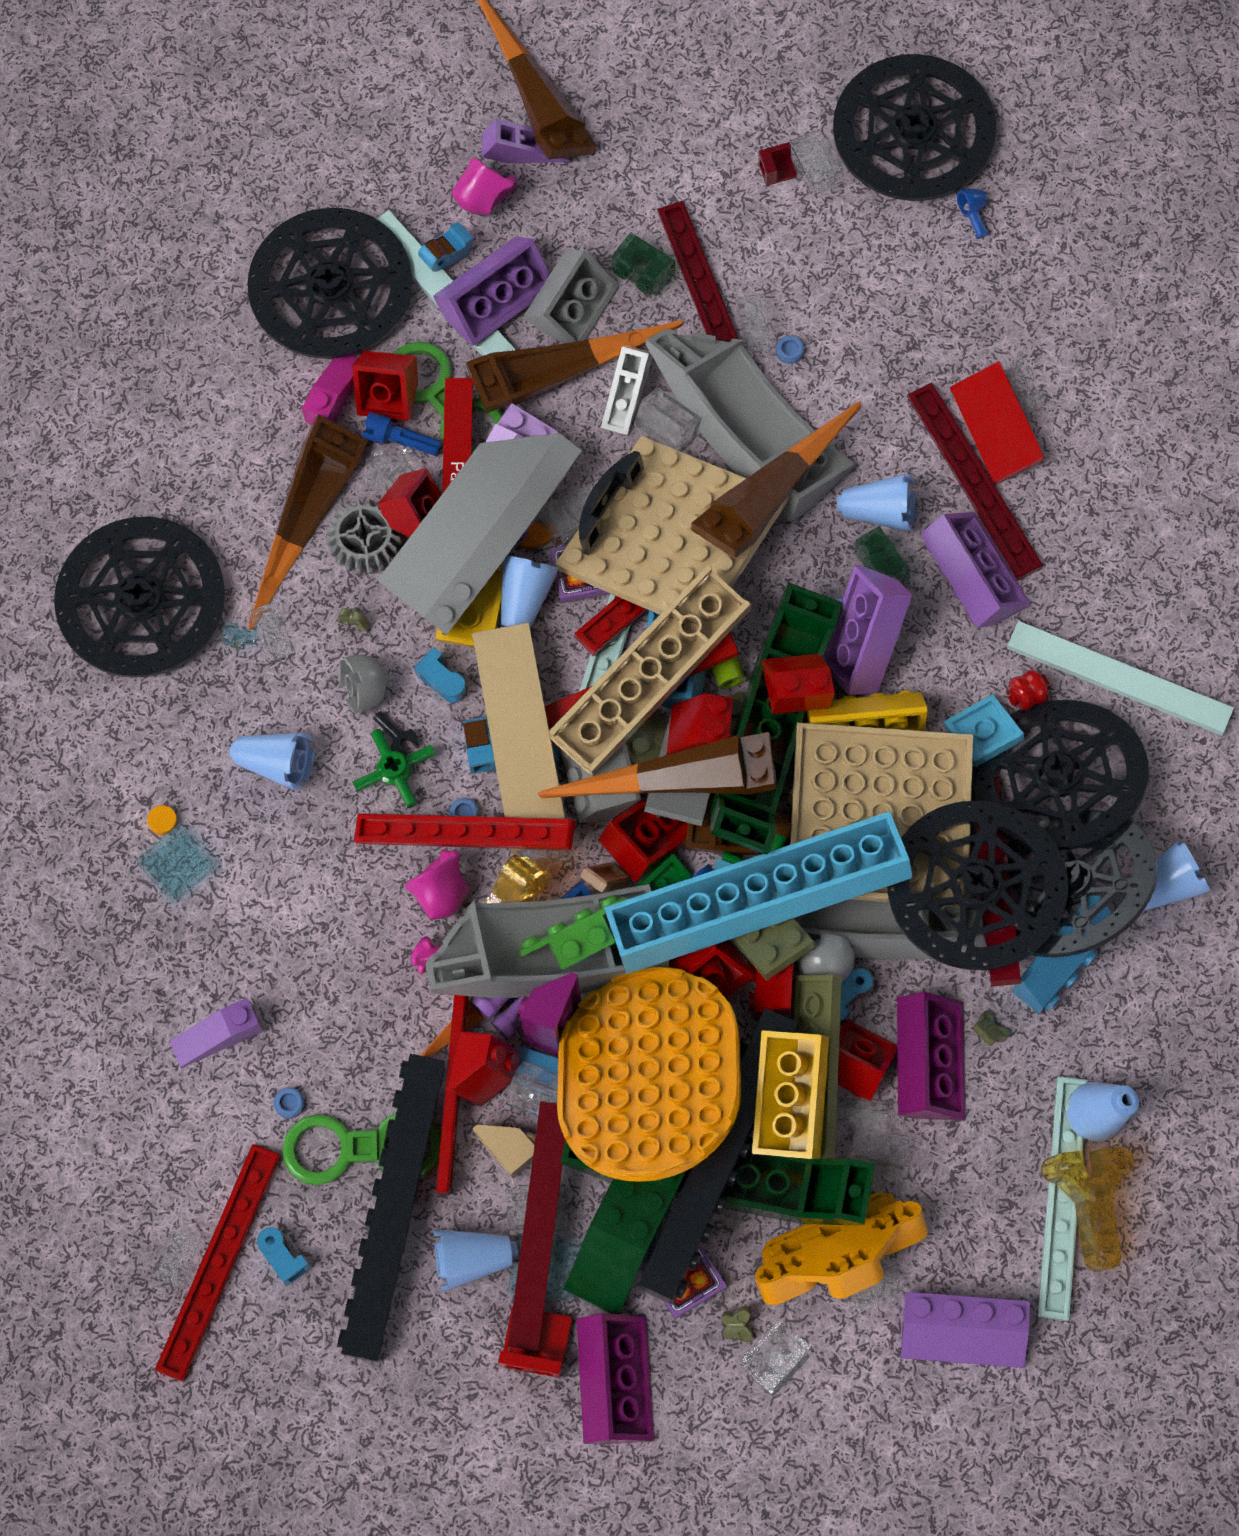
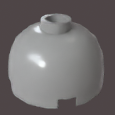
M353 655L344 657V660L339 662V680L341 687L346 686L347 692L351 696V699H345L349 710L357 713L375 708L382 702L386 693V686L390 684L387 670L382 669L380 664L371 656Z
M820 934V939L813 940L815 948L796 960L797 970L800 975H842V983L847 980L853 970L855 949L854 947L851 948V942L844 937L833 934Z

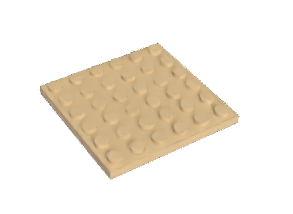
M641 436L630 453L633 451L640 452L644 470L631 490L620 487L599 520L603 534L590 555L588 556L583 553L578 529L555 563V567L559 571L660 615L707 565L732 588L785 507L788 498L778 508L756 541L734 559L691 531V524L710 508L711 502L746 478Z
M797 722L790 845L889 811L898 833L902 837L910 826L927 813L948 804L971 801L973 735ZM962 824L946 829L937 834L935 838L944 844L970 836V824ZM969 844L951 849V851L969 859ZM920 852L917 855L911 869L913 878L910 879V891L913 894L924 890L930 857L924 852ZM945 855L941 856L952 870H955L960 865ZM938 865L934 869L931 887L949 880V877ZM957 879V884H960V887L962 889V885L960 881ZM887 887L851 898L850 900L889 902ZM948 888L934 895L933 898L953 897L951 889ZM959 904L946 905L950 907H960Z

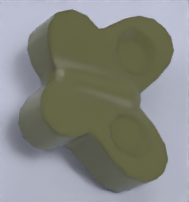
M354 607L353 612L347 608H341L337 618L338 623L344 625L352 624L365 632L368 631L371 624L364 618L363 614L359 613L360 609Z
M988 1010L980 1015L978 1022L973 1027L974 1032L981 1035V1038L989 1046H992L995 1042H1004L1010 1035V1031L1007 1028L997 1026L994 1023V1016Z
M741 1306L734 1312H723L721 1320L725 1324L724 1338L732 1339L735 1337L742 1342H750L752 1340L753 1330L747 1324L751 1314L748 1306Z

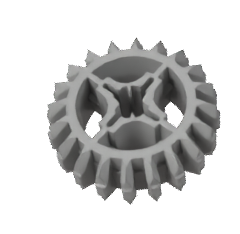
M358 499L356 507H352L351 504L347 503V511L344 512L338 509L337 515L339 518H331L330 523L333 527L327 528V535L330 537L326 541L327 545L331 547L329 550L331 556L337 557L336 562L338 565L345 563V568L348 571L352 570L355 566L356 572L359 575L365 567L368 573L372 574V567L376 565L382 571L384 569L382 562L385 561L387 564H390L392 561L391 555L396 556L399 552L397 547L403 544V540L400 537L402 533L390 528L387 520L381 514L379 506L374 507L371 499H369L367 505H363L362 501ZM366 519L377 521L381 523L384 527H380L379 525H371L367 522ZM357 522L353 529L346 530L351 524ZM364 527H365V531H366V534H367V538H366V543H367V545H366V546H365L364 541H363V539H362L363 528H364ZM383 543L381 547L372 552L376 544ZM350 545V548H359L363 551V554L354 553L345 546Z

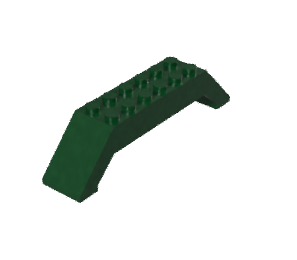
M788 582L756 659L733 736L739 735L741 738L769 732L772 739L777 789L748 795L715 793L711 805V835L766 855L769 853L777 827L775 826V812L796 745L797 722L802 723L805 711L772 714L762 660L820 654L823 657L836 626L843 602Z
M740 1041V1062L748 1044ZM689 1169L675 1176L654 1181L634 1182L613 1178L590 1223L563 1290L610 1314L620 1315L643 1262Z
M565 1140L561 1164L606 1182H612L613 1178L602 1175L585 1165L574 1154ZM751 1146L746 1159L740 1158L735 1169L740 1171L733 1187L727 1185L723 1197L727 1198L724 1209L798 1224L865 1225L876 1164L846 1157L845 1159H807L752 1154ZM691 1168L689 1169L675 1199H678L680 1192L686 1182V1179L691 1171Z

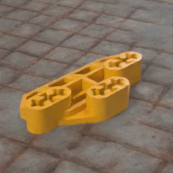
M876 1192L870 1195L865 1225L804 1224L768 1240L761 1252L764 1260L762 1261L763 1266L757 1269L756 1279H754L763 1301L769 1305L781 1304L810 1291L816 1286L817 1282L827 1284L830 1295L837 1299L849 1297L876 1285L884 1277V1271L880 1262L884 1255L893 1254L920 1242L928 1235V1227L921 1205L913 1201L903 1203L899 1200L895 1202L893 1194Z

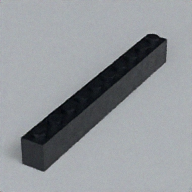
M766 1008L740 1062L741 1099L735 1122L717 1149L706 1159L691 1168L638 1284L639 1290L672 1305L676 1298H683L689 1282L685 1281L689 1269L695 1271L702 1255L698 1253V1249L702 1241L705 1243L709 1241L714 1226L710 1224L715 1213L721 1214L727 1200L726 1197H723L727 1185L733 1187L740 1171L735 1169L740 1158L746 1159L752 1142H749L748 1139L752 1130L754 1131L761 1032L798 1033V1022Z
M410 1053L409 1060L402 1061L399 1078L404 1079L402 1090L396 1089L392 1107L397 1108L395 1120L389 1119L386 1137H390L388 1149H382L379 1166L384 1167L381 1179L376 1178L374 1182L372 1196L377 1197L374 1209H368L365 1226L370 1227L368 1238L361 1239L358 1256L363 1257L360 1269H354L351 1286L356 1287L354 1299L348 1298L344 1317H349L346 1330H340L337 1347L342 1348L341 1354L343 1356L379 1362L446 1063L443 1060Z

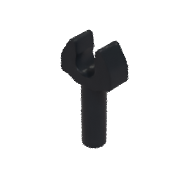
M382 711L375 714L373 720L393 739L391 751H398L408 756L406 750L401 747V743L406 740L410 741L416 748H419L417 735L412 729L400 731Z

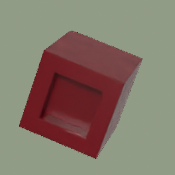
M789 142L759 150L758 164L766 186L797 177L791 159V145Z

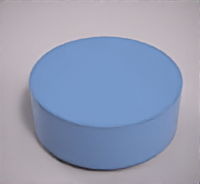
M785 336L778 341L776 355L781 362L794 364L803 357L804 345L799 338Z
M460 798L452 803L449 814L450 816H479V811L474 801L468 798Z
M284 1088L274 1098V1108L283 1118H295L304 1109V1098L294 1088Z

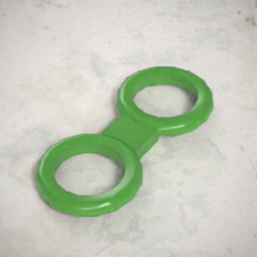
M426 342L408 343L397 349L394 354L429 355L440 366L441 371L438 380L427 389L417 390L414 402L428 401L443 417L440 425L441 439L443 440L445 378H451L452 375L450 360L444 351L434 344ZM474 397L473 410L486 413L481 399ZM500 409L486 413L495 424L503 416ZM478 446L472 447V453Z
M396 1113L382 1121L377 1130L350 1132L342 1122L332 1116L315 1114L304 1117L292 1125L285 1136L282 1149L285 1166L292 1176L303 1183L313 1185L333 1182L343 1175L352 1163L376 1162L379 1166L381 1152L385 1147L387 1138V1125L389 1119L395 1120ZM434 1120L430 1133L431 1150L424 1161L420 1178L432 1172L439 1163L441 1130ZM315 1127H324L332 1130L339 1137L341 1143L339 1159L334 1166L322 1172H311L299 1165L295 1156L296 1142L301 1134Z

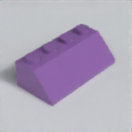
M516 236L437 292L433 297L445 320L471 346H474L528 307L537 296L550 273L533 239Z
M975 512L943 514L921 533L927 550L933 554L939 564L940 572L950 582L954 595L962 602L968 612L969 620L977 628L993 626L1031 606L1030 601Z
M854 565L842 600L843 603L836 626L823 656L824 661L830 667L832 677L849 695L878 693L912 598V594L897 579L861 565Z
M906 1292L903 1301L900 1358L1024 1368L1029 1335L1030 1301Z

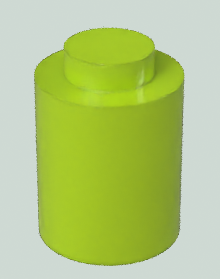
M738 656L712 667L719 689L725 690L735 687L746 680Z

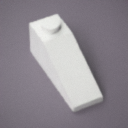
M628 345L622 346L601 428L628 435L653 356L650 351Z

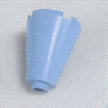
M904 474L843 489L842 495L837 496V510L842 512L845 518L903 531H912L913 528L909 523H914L915 492L909 490V484H914L913 476L911 474Z
M507 555L502 562V626L507 627L529 623L531 629L557 576V567L544 563L539 564L532 562V560Z
M302 732L240 736L232 743L230 756L233 758V762L240 767L291 790H301L303 787L299 785L302 781H308L313 766L314 750L309 749L308 741L313 742L309 734Z
M1182 840L1175 842L1157 858V882L1152 897L1144 911L1210 892L1205 878L1201 879L1200 877L1201 873L1196 861Z
M1087 1082L1078 1086L1071 1093L1067 1118L1071 1128L1080 1137L1094 1142L1106 1141L1113 1138L1137 1111L1139 1098L1137 1093L1129 1086L1103 1082Z
M442 1229L434 1230L433 1232L435 1237L440 1236V1242L434 1243L438 1277L445 1279V1284L440 1285L441 1292L512 1267V1260L518 1259L516 1241L510 1242L507 1235Z

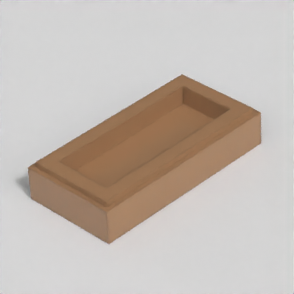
M612 862L585 867L580 874L582 879L601 893L626 888L632 880L627 873Z

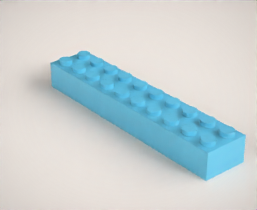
M889 811L770 851L767 855L761 854L604 907L626 974L913 877L909 857Z

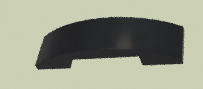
M633 451L611 466L598 480L587 497L579 521V540L584 554L589 556L603 533L599 520L620 487L631 490L644 470L640 452Z

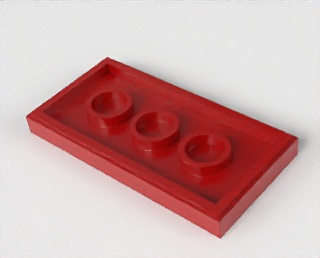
M1000 361L949 387L995 485L1046 459Z

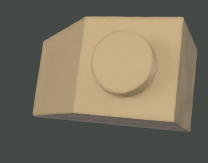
M476 1125L473 1127L474 1134L512 1179L532 1163L535 1137L531 1132L524 1134L520 1128L490 1125Z

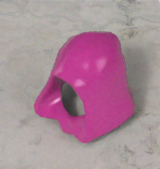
M472 157L451 194L463 210L472 214L491 215L495 205L512 190L516 189L517 183L515 181H517V177L511 175L504 178L487 167L482 161Z
M441 850L440 856L422 874L405 883V888L414 895L429 919L449 918L460 910L470 892V888L459 870L460 855L456 850Z

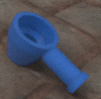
M963 189L958 191L957 204L963 216L969 217L975 230L976 238L980 239L987 236L989 231L985 228L979 211L987 205L984 191L981 189ZM966 203L969 205V210L964 209Z

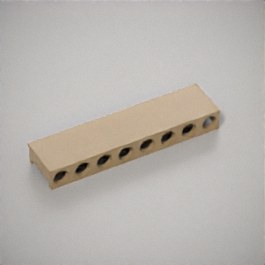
M707 565L549 731V739L591 777L594 776L751 610V603L747 600L745 601Z
M529 623L472 633L504 816L565 819L561 797L541 798L537 794L540 791L559 786L551 739H549V728ZM511 849L512 854L518 853V850L524 849Z

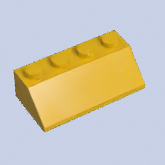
M905 690L893 695L874 693L868 697L861 698L844 696L839 700H832L829 709L805 711L806 723L925 731L927 706L922 692L914 693L913 691Z
M776 1031L761 1032L752 1154L820 1159L830 1037Z

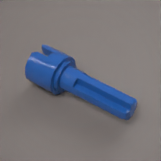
M372 411L369 412L365 421L366 430L362 432L363 438L382 445L391 441L434 456L439 453L441 447L440 440L393 425L392 418Z

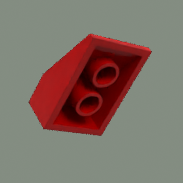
M646 798L610 821L598 838V841L635 883L648 875L668 855L674 854L685 845L687 835V822L664 816L657 818L655 814L644 812L647 802Z

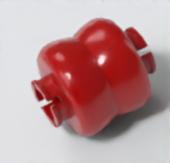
M1031 669L1022 676L1013 677L1009 681V689L1006 690V694L1009 695L1007 697L1012 706H1018L1019 709L1027 711L1034 705L1048 700V691L1051 690V686L1048 685L1050 683L1045 674H1039L1036 670Z

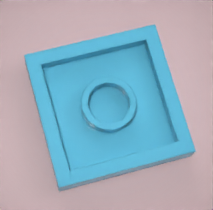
M993 694L943 721L948 733L973 735L972 764L975 768L1025 740L1024 733Z

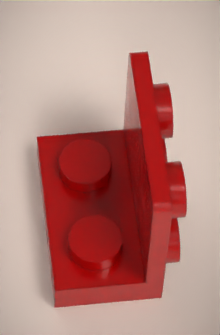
M512 1307L503 1351L500 1350L499 1366L501 1368L561 1379L572 1322L571 1317L549 1312L543 1313L539 1351L508 1347Z

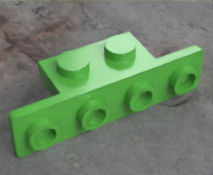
M616 894L600 901L602 907L592 912L590 908H586L573 915L575 920L567 925L561 921L547 928L549 934L539 939L537 935L520 942L522 948L516 950L518 956L523 957L548 944L560 969L564 970L616 943L603 918V915L606 914L604 907L625 901L627 898H617Z

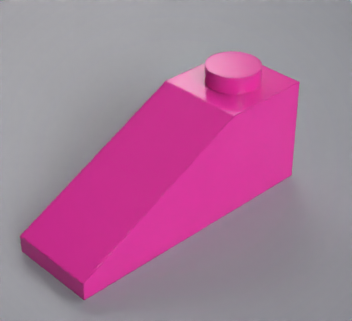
M351 355L334 358L313 385L302 407L306 423L312 425L318 414L334 423L336 422L354 386L352 365L358 357Z

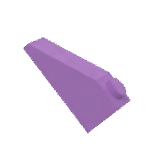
M495 119L482 133V158L503 163L569 161V157L549 160L536 142L532 127Z
M245 998L210 1015L170 1040V1044L180 1068H183L262 1033L263 1030L248 998Z

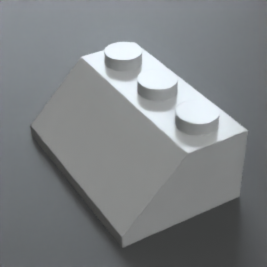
M565 250L524 314V317L540 332L563 344L583 341L590 333L619 284L585 250Z
M626 743L619 748L594 776L631 766ZM560 749L569 783L591 777ZM640 793L572 796L579 822H607L641 800Z

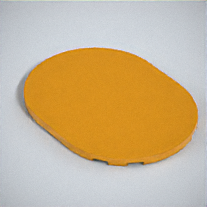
M651 967L610 979V983L597 991L592 990L578 1004L579 1007L571 1019L567 1020L559 1042L557 1112L565 1140L570 1149L585 1165L602 1175L624 1181L643 1182L660 1180L675 1176L699 1164L717 1149L730 1132L738 1114L741 1099L740 1036L737 1020L730 1003L715 985L703 977L688 974L685 970L677 968Z

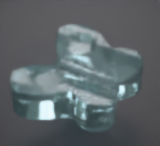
M227 622L224 625L221 643L233 645V648L243 650L246 644L255 641L256 631L253 629L241 631L238 630L234 623Z

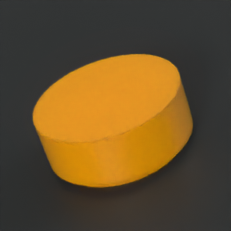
M159 805L149 812L147 823L153 833L165 836L176 829L178 819L172 808Z

